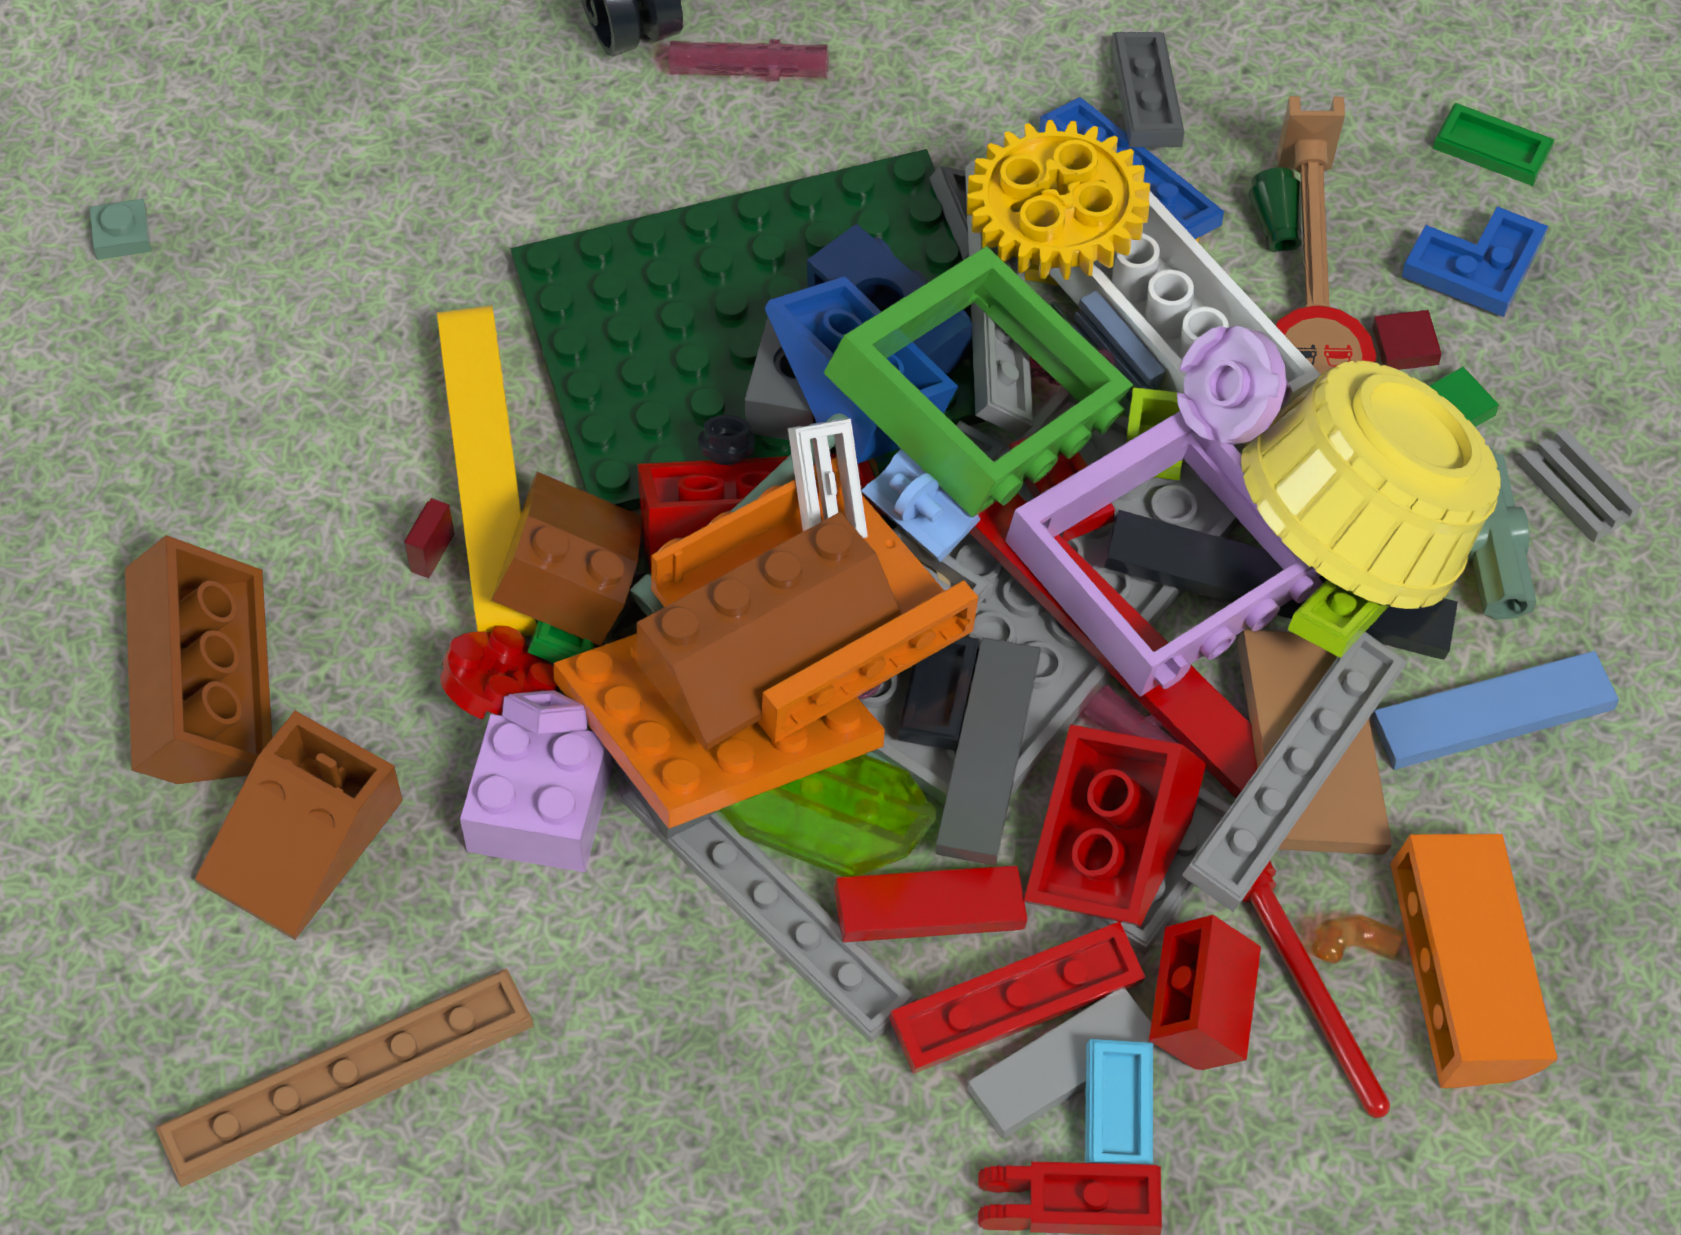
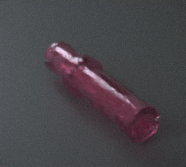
M770 39L769 43L757 44L670 41V75L768 76L769 81H780L781 77L793 76L828 78V44H782L781 39Z

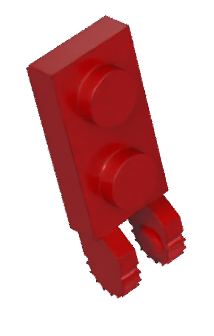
M1031 1161V1166H990L980 1169L978 1173V1186L983 1191L1021 1193L1030 1190V1204L1002 1205L998 1203L980 1207V1210H978V1224L983 1229L1022 1231L1030 1228V1233L1161 1235V1166Z

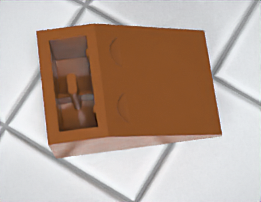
M295 710L258 755L195 877L196 883L296 940L402 803L403 799L395 766Z

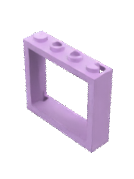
M1181 411L1017 508L1005 540L1139 697L1158 685L1163 689L1173 686L1185 676L1192 663L1203 656L1208 660L1218 657L1231 646L1237 634L1248 627L1252 631L1260 630L1278 614L1281 606L1292 599L1297 603L1305 601L1323 583L1319 579L1321 575L1315 571L1316 569L1312 566L1309 567L1282 542V539L1276 536L1257 510V505L1253 503L1243 478L1245 473L1242 472L1241 466L1242 454L1233 445L1199 437L1185 423ZM1184 459L1281 566L1283 571L1156 652H1153L1054 537Z

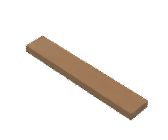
M506 968L155 1128L182 1188L534 1027L533 1019Z

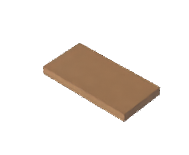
M1245 629L1237 638L1249 720L1252 724L1257 769L1338 657L1292 632L1252 631L1251 629ZM1369 719L1277 850L1380 855L1386 854L1390 849L1392 839Z

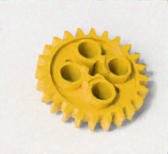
M1047 120L1045 132L1038 133L1030 123L1025 124L1023 138L1019 139L1016 135L1007 131L1004 133V147L989 143L987 145V159L976 158L974 175H969L967 215L972 216L971 230L973 233H982V248L987 246L990 249L998 246V257L1003 262L1008 261L1014 256L1018 258L1017 272L1021 274L1031 264L1039 266L1040 279H1045L1051 268H1059L1063 279L1069 280L1071 267L1079 266L1087 276H1092L1094 261L1098 260L1104 266L1111 268L1114 262V251L1128 256L1131 249V240H1141L1143 223L1148 222L1150 205V183L1144 182L1145 168L1143 165H1133L1134 151L1132 149L1117 153L1118 137L1115 135L1103 142L1098 141V127L1093 126L1085 135L1077 133L1076 121H1070L1064 132L1057 131L1053 120Z

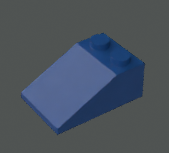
M845 276L769 300L765 311L816 422L825 423L832 415L837 413L844 414L851 419L857 464L899 449L900 447L823 373L843 336L881 313V311ZM913 342L887 358L942 413L945 412L958 386Z

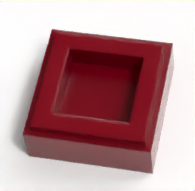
M1429 310L1374 316L1372 329L1383 365L1397 370L1439 365L1442 353Z
M433 498L427 501L405 538L404 544L412 573L429 579L454 537L455 532L449 504Z

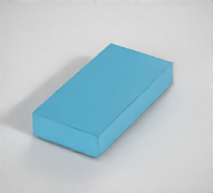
M1090 1039L1086 1043L1085 1163L1153 1165V1043Z

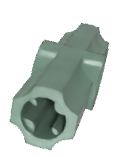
M1490 448L1498 465L1497 470L1500 473V492L1495 510L1483 525L1468 555V561L1473 563L1483 615L1491 616L1494 620L1515 619L1525 613L1533 612L1536 604V594L1526 557L1529 548V525L1524 508L1515 507L1504 455L1498 454L1493 451V448Z

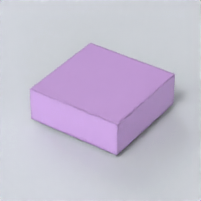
M554 690L516 693L504 696L502 717L536 734L587 730L588 722L584 706Z

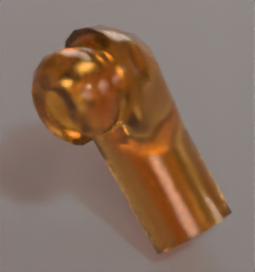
M1361 914L1322 920L1314 929V933L1317 936L1311 944V951L1317 958L1335 964L1343 958L1346 946H1358L1394 961L1405 932Z

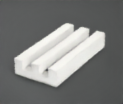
M842 418L826 423L820 422L804 427L788 428L803 532L822 522L810 439L813 442L823 518L826 520L838 513L835 474L832 472L827 437L828 435H834L846 519L863 538H867L851 419Z

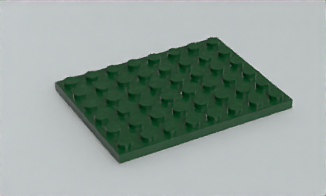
M919 150L510 248L514 268L585 492L629 511L641 509L637 464L711 460L699 451L698 436L704 430L705 422L712 417L734 415L746 420L745 397L768 317L765 311L768 301L808 288L807 259L855 224H858L873 238H881L890 247L893 255L910 270L915 269L921 272L929 282L962 262L963 258L929 179L935 172V167L928 150ZM971 305L964 308V311L972 322ZM971 335V356L946 374L958 388L943 414L955 425L959 421L968 425L986 422V420L976 416L973 342ZM754 434L755 450L747 458L790 456V440ZM836 445L829 450L830 454H837Z

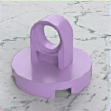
M1219 326L1208 330L1193 342L1182 359L1179 370L1186 372L1184 394L1177 393L1178 406L1185 423L1199 437L1224 444L1234 445L1249 442L1266 431L1292 394V388L1286 380L1285 364L1277 346L1262 332L1240 326L1229 328Z

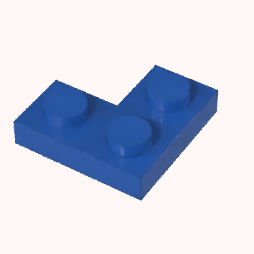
M1498 206L1477 244L1425 225L1404 264L1402 277L1504 317L1545 239L1548 226Z

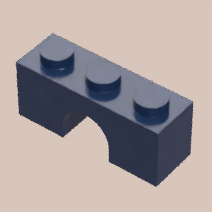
M858 224L852 226L807 259L808 288L845 276L881 312L929 282L921 272L915 269L910 270L898 260L886 242L879 237L873 238ZM963 309L913 341V343L945 374H948L971 356L972 322Z

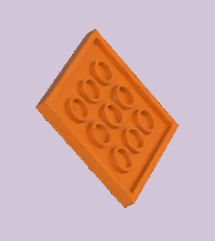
M637 634L554 663L555 683L566 697L584 706L589 727L668 829L884 747V727L856 697L776 743L771 740L759 723L756 722L706 751L637 665Z

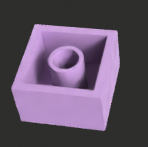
M490 714L460 817L467 852L586 872L613 770L612 755L593 731L587 730L536 734L502 716Z

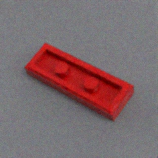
M1017 865L837 877L834 885L843 943L1015 931L1025 929L1028 921Z

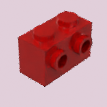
M1213 914L1165 927L1149 1041L1197 1070H1206L1246 1061L1261 946Z

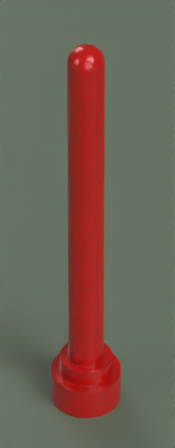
M1269 861L1243 898V901L1252 903L1365 1111L1373 1118H1382L1390 1110L1389 1099L1275 896L1273 889L1276 887V883L1273 877L1276 874V870L1271 861Z

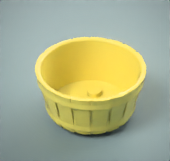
M1350 361L1325 371L1311 387L1279 411L1266 431L1252 441L1245 443V448L1242 450L1241 466L1242 472L1245 473L1243 478L1247 491L1253 503L1257 505V510L1276 536H1279L1282 542L1309 567L1312 566L1316 569L1317 573L1347 591H1352L1353 594L1385 606L1389 604L1390 607L1403 609H1418L1420 606L1422 608L1432 606L1447 596L1457 578L1463 573L1468 561V555L1483 525L1495 510L1501 486L1500 473L1497 470L1498 465L1492 451L1485 444V440L1479 431L1451 402L1437 394V391L1395 368L1386 365L1381 366L1379 363L1369 361Z

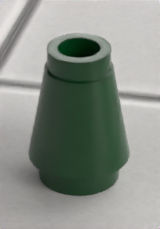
M1277 167L1259 172L1252 179V188L1248 196L1268 241L1269 249L1272 252L1295 250L1302 244L1301 182L1295 178L1294 172L1288 168Z

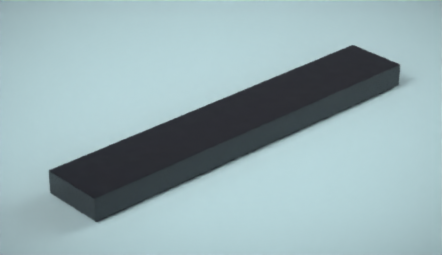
M1118 510L1104 568L1231 603L1283 571L1281 566L1265 549ZM1322 575L1319 578L1323 583L1327 580ZM1443 598L1432 606L1424 608L1420 606L1418 609H1403L1389 606L1365 632L1382 644L1445 660L1451 647L1458 602ZM1294 599L1290 600L1280 607L1277 615L1292 619L1294 613L1306 600L1301 603H1297Z

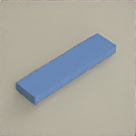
M1592 651L1374 710L1372 722L1393 769L1396 770L1616 709L1619 698L1596 652Z

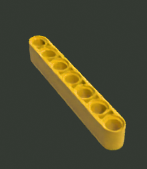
M493 305L437 312L477 631L492 633L496 626L503 625L518 630L524 637L533 636L537 625L536 619L491 601L521 515Z

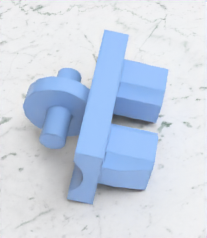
M902 449L896 453L886 469L861 491L867 500L939 562L980 521L978 514L972 518L939 486V482L926 473Z

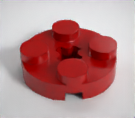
M496 626L492 633L469 632L452 639L441 664L444 668L440 675V681L446 694L461 709L482 720L487 711L502 716L504 696H509V694L550 690L559 691V686L554 681V666L548 664L545 659L527 653L529 646L525 645L526 639L523 634L508 626Z

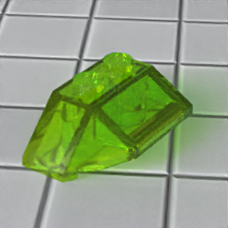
M866 754L720 809L742 837L842 877L860 876L908 857L936 820V809L931 802H927L921 788L907 770Z

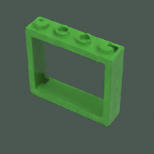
M987 246L844 335L823 372L926 473L939 482V486L972 518L996 501L1003 506L1006 505L1018 493L1025 480L1029 479L1032 483L1041 480L1053 468L1060 455L1063 454L1067 459L1073 457L1086 445L1095 430L1101 435L1105 434L1112 423L1125 413V409L1120 404L1133 386L1119 370ZM972 303H976L1079 401L1078 404L995 462L887 360L888 357Z

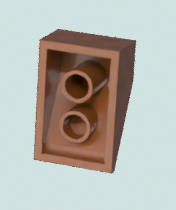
M537 471L532 480L491 601L601 646L624 607L638 563L642 526L641 516Z

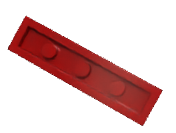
M1116 922L894 1009L890 1012L889 1019L911 1071L915 1074L1097 1002L1122 988L1127 990L1140 985L1146 977L1121 922Z

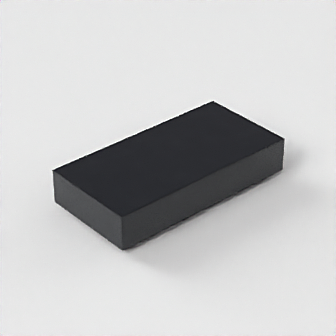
M964 636L913 665L898 729V741L957 751L979 651L978 638Z

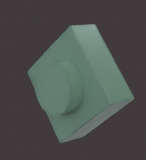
M144 198L89 207L93 248L97 260L152 252Z

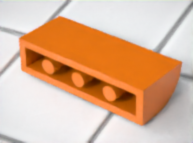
M1410 834L1391 861L1390 866L1440 1088H1460L1513 1082L1545 1070L1558 1058L1503 834Z

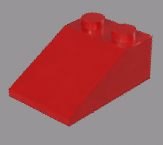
M1070 724L1024 901L1034 905L1141 926L1192 822L1206 763L1183 744Z

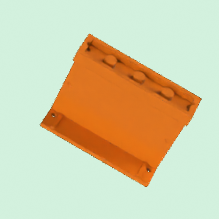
M836 457L831 460L832 472L835 474L838 513L841 512L846 517L838 459ZM815 464L813 466L820 507L821 521H824L817 470ZM795 479L783 486L776 485L770 487L757 500L734 512L721 513L708 526L683 539L676 538L670 540L657 553L653 554L651 591L662 605L666 607L802 533L803 529ZM863 495L862 500L868 535L864 539L876 552L902 615L764 691L762 715L758 723L774 743L973 632L978 604L977 594L964 580L944 590Z

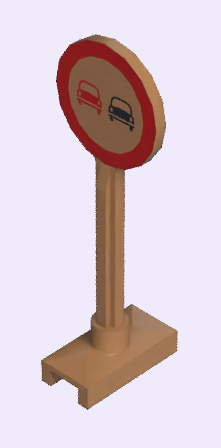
M1289 96L1277 148L1278 167L1296 169L1300 173L1306 307L1298 308L1282 317L1275 326L1322 375L1325 371L1344 362L1369 361L1375 363L1376 352L1371 335L1359 320L1340 309L1332 308L1329 304L1324 171L1332 169L1345 118L1344 97H1333L1330 111H1301L1300 96Z

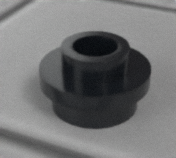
M719 415L705 422L704 430L698 436V449L714 463L734 465L754 452L755 436L750 431V425L745 419L734 415Z

